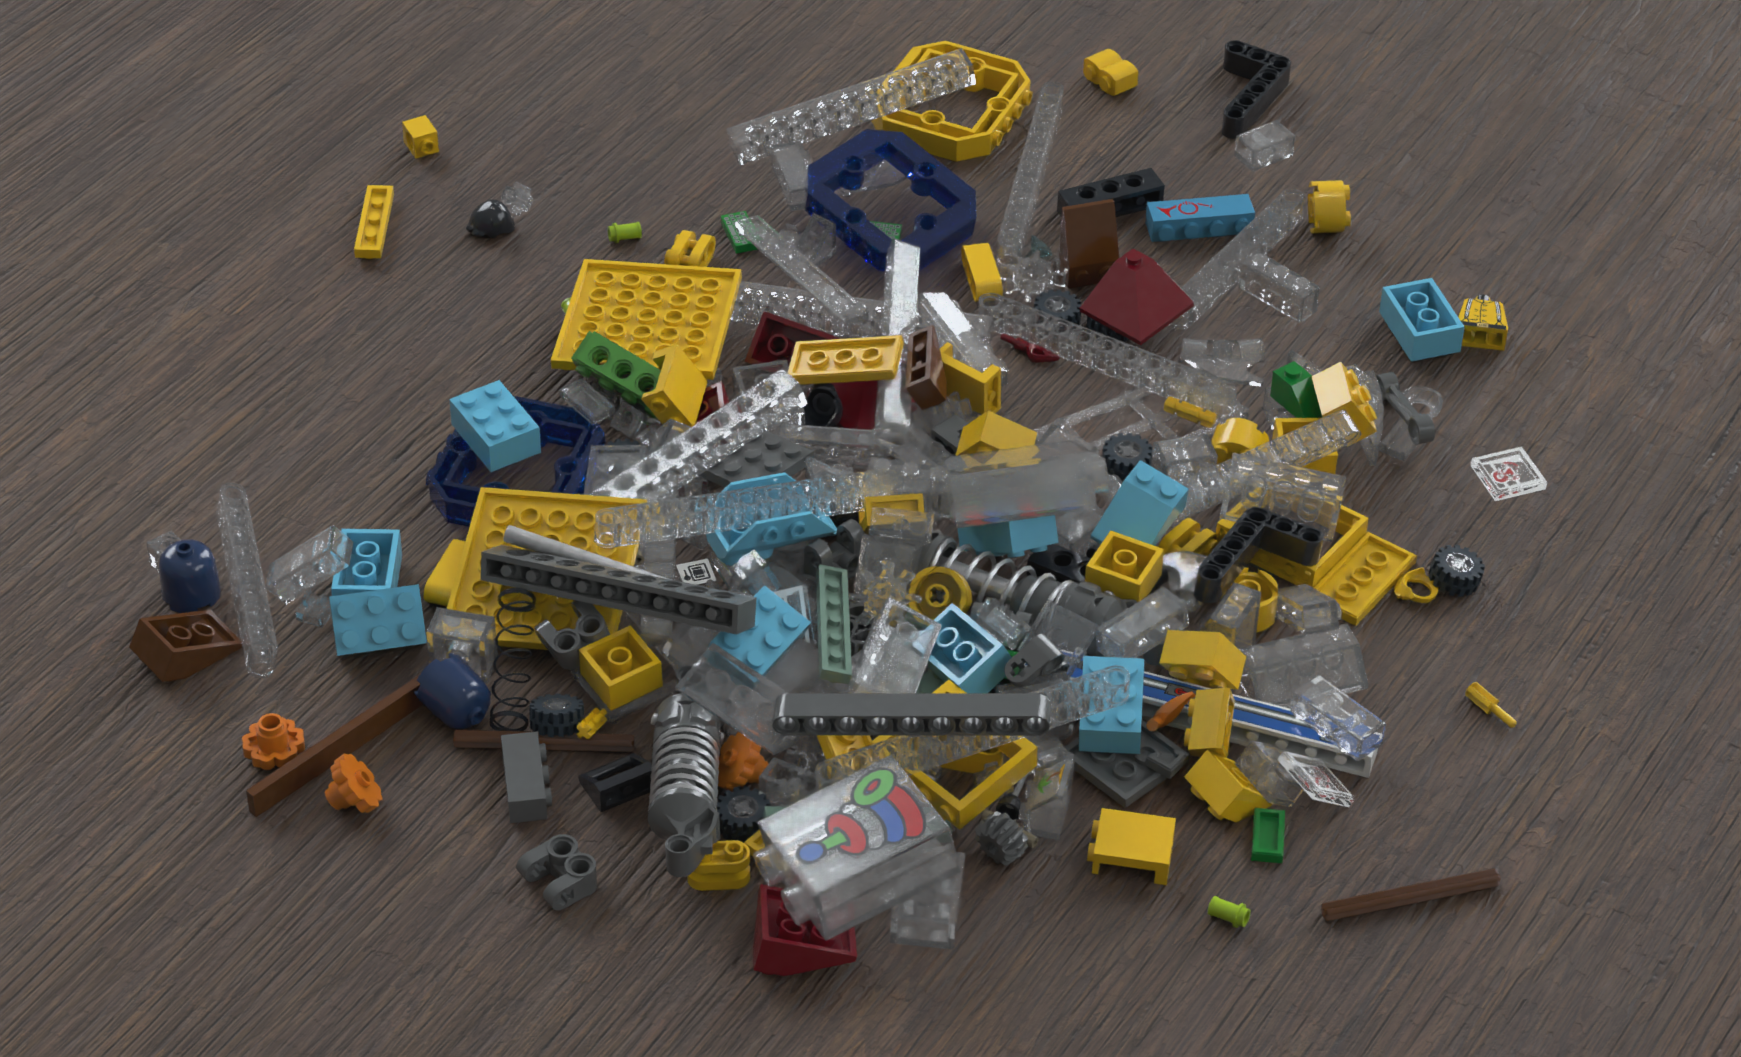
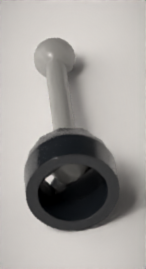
M1033 770L1017 782L1012 794L1004 795L999 800L996 811L1001 814L1007 813L1012 820L1019 818L1022 811V802L1018 795L1026 777Z

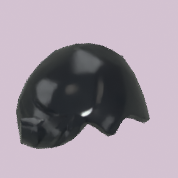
M490 199L474 209L466 230L473 236L482 237L486 234L494 239L502 233L513 232L515 223L504 203L499 200Z
M831 383L814 384L808 396L801 403L802 424L810 431L832 429L839 424L843 417L841 399Z

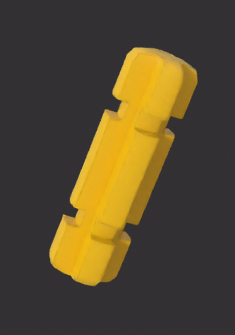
M1172 396L1168 397L1164 403L1165 412L1173 415L1177 413L1178 417L1196 424L1201 422L1200 425L1212 428L1216 422V413L1209 410L1204 412L1203 408L1185 401L1180 403V399Z
M594 708L577 725L579 732L576 735L580 739L583 736L586 739H590L606 723L607 718L605 715L608 712L604 708L601 711L598 708Z

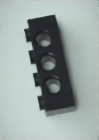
M1147 168L1058 191L1057 212L1062 217V207L1113 199L1115 215L1120 217L1146 210L1147 202L1163 201L1165 185L1152 168Z
M1051 544L1047 545L1048 550L1034 552L1027 560V566H1031L1035 570L1038 578L1043 574L1051 573L1057 582L1062 583L1071 580L1080 583L1085 581L1086 565L1091 559L1059 545Z

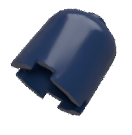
M183 539L167 546L160 555L159 575L162 599L170 605V609L178 613L198 611V608L205 607L208 604L210 607L215 605L220 598L221 587L215 558L210 548L202 542L193 539Z
M450 653L449 658L441 662L438 659L433 660L424 668L417 679L420 686L418 691L414 692V695L449 728L463 730L480 723L491 704V694L486 684L457 654Z

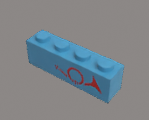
M1249 194L1147 202L1145 224L1152 242L1251 234L1254 230L1255 211Z

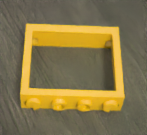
M1271 471L1219 520L1216 526V533L1219 535L1218 541L1220 542L1248 508H1264L1272 500L1344 535L1319 559L1316 565H1301L1262 549H1259L1251 559V563L1310 591L1366 534L1369 518Z
M948 680L933 693L966 692ZM879 735L871 742L872 761L878 765V768L892 769L897 776L896 783L909 789L923 805H929L938 812L944 821L947 819L959 830L1037 766L1038 747L1024 736H982L1010 759L959 801L894 750L911 735Z

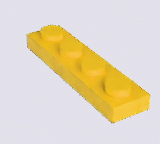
M367 185L354 247L355 258L373 259L382 257L394 197L393 186Z

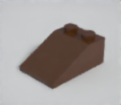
M1113 199L1062 207L1058 270L1068 289L1098 284L1113 263L1119 259Z
M211 610L140 618L129 648L153 671L158 679L162 682H169L190 677L241 649L244 643Z

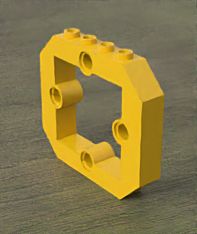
M949 41L912 47L871 99V122L884 141L957 162L990 155L993 149L1000 145L1004 134L1011 130L1013 122L1020 118L1026 105L1029 106L1033 96V92L1030 91L1031 80L1016 60ZM929 73L961 81V87L966 91L977 92L987 88L999 92L996 97H992L987 101L986 111L972 129L946 122L945 115L940 111L928 110L919 114L902 109L904 105H913L919 101L920 85Z

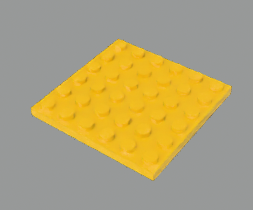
M584 259L551 357V369L575 370L576 366L571 359L587 333L595 331L658 369L660 368L652 360L654 352L678 344L707 380H714L742 279L741 269ZM607 360L601 361L598 365L605 364Z
M481 487L439 636L441 640L496 646L495 637L503 629L498 624L496 617L499 609L502 608L498 604V595L506 589L515 587L480 580L481 552L499 545L524 549L503 541L508 525L634 567L649 508L647 499ZM530 591L536 597L534 610L529 612H513L503 609L499 615L500 622L505 628L522 624L534 629L535 626L547 619L559 631L566 628L575 629L578 616L571 606V602L574 600ZM509 593L501 598L504 604L515 601H528L532 603L533 601L530 596L522 593ZM517 603L509 606L523 607L528 606L529 604ZM593 604L604 617L610 634L617 632L623 610ZM514 627L509 629L513 632L518 633L531 632V629L526 627ZM505 630L498 638L499 646L547 650L535 631L530 635L522 636Z

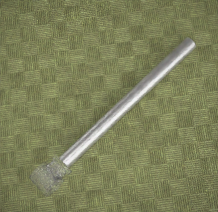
M508 525L504 533V542L530 551L669 579ZM739 591L733 592V593H738V594H743V595L751 596V595H749V594H747V593H744V592H739Z

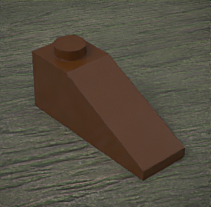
M933 325L908 335L905 388L921 410L938 406L946 401L947 380L936 330Z

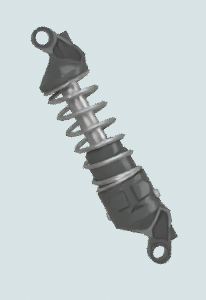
M882 529L874 536V559L879 566L887 568L896 566L901 562H906L914 576L921 570L933 566H943L955 570L967 580L971 592L978 593L976 602L982 603L984 596H987L984 601L985 604H990L991 599L999 601L996 609V619L998 622L1003 621L1009 611H1011L1014 619L1017 611L1033 614V629L1036 630L1037 635L1042 633L1048 634V638L1055 644L1061 645L1064 651L1083 656L1105 657L1113 651L1136 645L1146 663L1154 666L1161 665L1159 662L1168 629L1164 626V622L1150 617L1136 600L1121 599L1108 590L1103 592L1100 586L1091 582L1083 581L1078 583L1068 580L1060 583L1056 581L1051 573L1043 574L1038 578L1031 566H1024L1017 571L1015 563L1010 558L996 563L995 556L990 551L976 556L975 549L970 544H964L957 549L955 540L944 535L940 530L916 533L909 530ZM968 549L971 552L972 562L970 565L957 561L958 554L963 550ZM983 557L991 559L992 570L990 572L977 568V563ZM1004 564L1011 566L1012 577L1010 580L997 576L998 569ZM1029 571L1031 575L1026 576L1017 583V578L1023 572ZM936 591L938 601L943 599L945 592ZM1004 603H1006L1005 609L1001 614Z

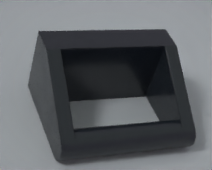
M632 753L580 774L578 779L599 811L604 812L650 793L652 765L648 760ZM632 767V768L629 769V770H626V771H624V772H621V773H619V774H616V775H614V776H612V777H609V778H607V779H604V780H602V781H598V780H601V779H603V778H606V777L611 776V775H613V774H615V773H618V772H620V771H623V770H625V769H628V768Z

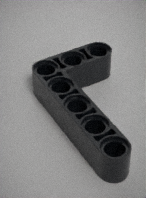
M1232 40L1225 45L1223 68L1229 73L1244 77L1250 81L1224 109L1222 134L1230 139H1238L1250 129L1289 85L1291 61L1285 56L1242 41Z
M1248 508L1199 566L1193 595L1198 601L1203 603L1217 602L1259 549L1301 565H1316L1319 562L1324 535L1314 527L1264 508Z

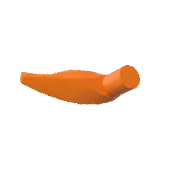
M1191 691L1177 696L1162 705L1156 711L1153 718L1147 722V729L1149 731H1156L1171 723L1190 701V698L1196 696L1194 692Z

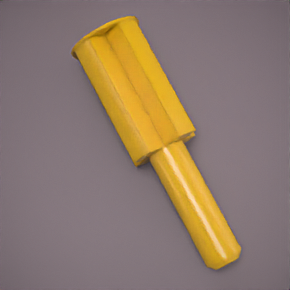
M1478 682L1472 683L1467 688L1465 696L1485 713L1490 714L1492 712L1510 728L1516 726L1517 721L1497 705L1499 700Z

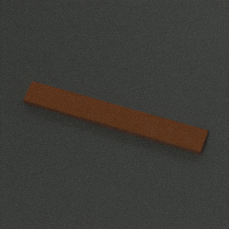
M419 675L247 789L249 812L255 817L259 816L329 769L338 757L344 753L351 754L421 707L423 704L414 695V692L418 691L420 683L417 681Z

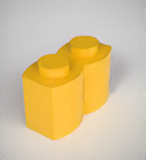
M1105 49L1084 59L1083 74L1085 78L1094 84H1099L1100 88L1109 95L1115 96L1138 85L1137 68L1131 62L1122 60L1119 54L1112 49Z

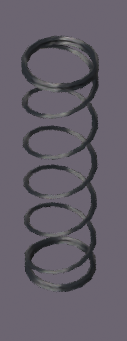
M509 588L498 595V604L502 608L499 609L496 617L498 624L503 629L497 633L495 645L502 653L495 658L493 668L501 677L494 681L492 685V693L499 701L490 710L489 724L492 729L498 731H524L529 724L525 715L510 710L499 711L493 714L494 708L499 703L512 707H526L530 704L529 700L523 697H509L501 700L495 693V685L502 678L514 683H526L531 680L528 674L521 672L501 675L496 668V662L503 654L515 659H528L533 656L532 652L527 649L515 648L503 651L498 645V638L505 630L522 636L530 635L534 632V629L528 625L517 624L505 628L501 624L499 615L503 609L513 612H529L535 609L536 597L532 592L522 588ZM509 593H522L530 596L533 601L532 603L528 601H515L504 604L501 598ZM517 603L529 604L528 606L523 607L509 606ZM514 627H526L531 629V632L518 633L513 632L509 629ZM525 651L530 655L517 657L508 654V652ZM523 675L527 676L528 680L516 681L507 678V676ZM512 699H520L526 701L527 703L523 705H514L507 703L505 701ZM515 716L523 719L525 724L520 728L511 729L496 722L495 718Z

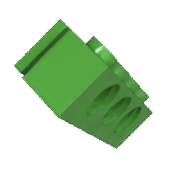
M589 331L571 358L576 366L575 370L586 378L593 376L598 379V384L610 392L615 389L622 393L621 397L632 405L639 403L645 407L644 411L657 419L641 398L644 393H647L644 392L647 388L654 387L651 391L656 388L661 370L594 331L592 333ZM607 360L605 364L598 365L601 361ZM630 373L627 378L621 379L623 375Z

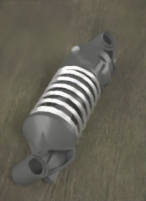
M685 665L676 671L677 694L663 700L651 718V725H654L648 822L651 830L659 838L666 841L667 871L675 877L690 875L699 866L706 854L713 853V844L720 839L717 787L719 782L720 745L724 740V733L721 732V727L726 723L724 698L720 694V685H712L704 671L695 665Z

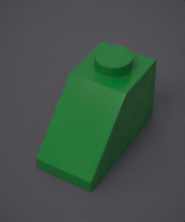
M1295 361L1273 371L1271 398L1296 418H1324L1321 414L1310 373Z

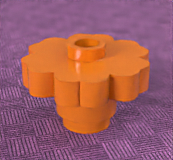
M274 713L263 715L257 723L249 726V733L242 737L244 757L252 759L254 767L264 770H270L275 765L282 767L297 757L298 753L305 750L303 730L295 728L293 720L285 719Z
M740 729L736 736L730 735L722 745L718 768L719 787L733 792L735 787H743L746 783L755 782L758 784L764 780L768 773L769 764L760 755L761 745L757 743V735Z
M344 753L334 760V764L330 767L334 781L325 790V796L329 804L336 810L347 809L355 805L362 813H370L377 808L382 800L381 789L374 781V775L362 761L358 762L352 754Z

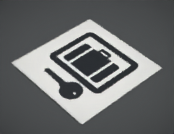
M708 559L676 565L682 582L698 585L717 581Z

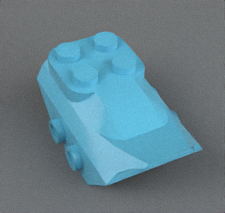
M785 472L731 482L702 510L707 540L718 559L729 566L767 559L773 555L774 548L837 535L836 526L829 515L822 511L811 492Z

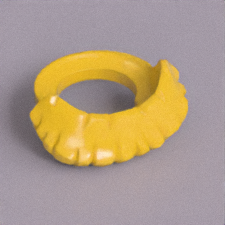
M1418 568L1401 576L1394 586V592L1398 599L1428 603L1437 596L1438 587L1433 585L1434 581H1430V578L1425 574L1424 568ZM1407 583H1421L1429 588L1431 594L1426 597L1418 596L1407 586Z

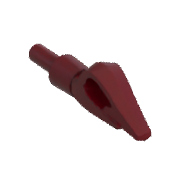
M1004 333L1000 337L1001 340L1014 345V349L1025 352L1031 362L1059 361L1060 356L1053 354L1051 351L1039 345L1029 343L1020 337L1015 339Z

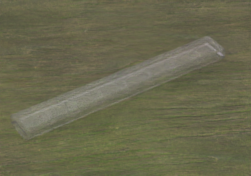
M759 215L736 221V230L841 323L847 326L868 320L869 311Z

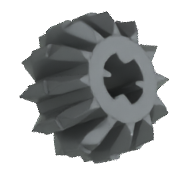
M995 811L985 817L975 829V839L980 843L979 848L987 853V857L993 858L997 864L1009 865L1011 862L1019 859L1028 848V837L1022 832L1023 827H1020L1016 823V819L1012 820L1007 813L1001 814Z

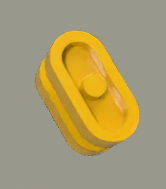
M682 230L680 234L676 235L672 248L666 251L664 263L668 265L707 267L715 251V237L702 234L700 239L696 241L695 232Z
M1186 518L1163 537L1158 547L1164 549L1163 561L1170 563L1175 560V568L1188 574L1191 571H1196L1218 545L1219 535L1208 528L1200 532V523L1191 518Z
M737 840L717 841L713 844V853L706 854L699 866L687 876L689 885L701 891L740 889L746 886L750 881L749 847Z

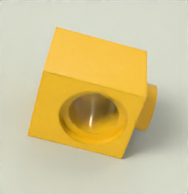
M426 115L402 122L404 143L415 159L439 152L437 130Z

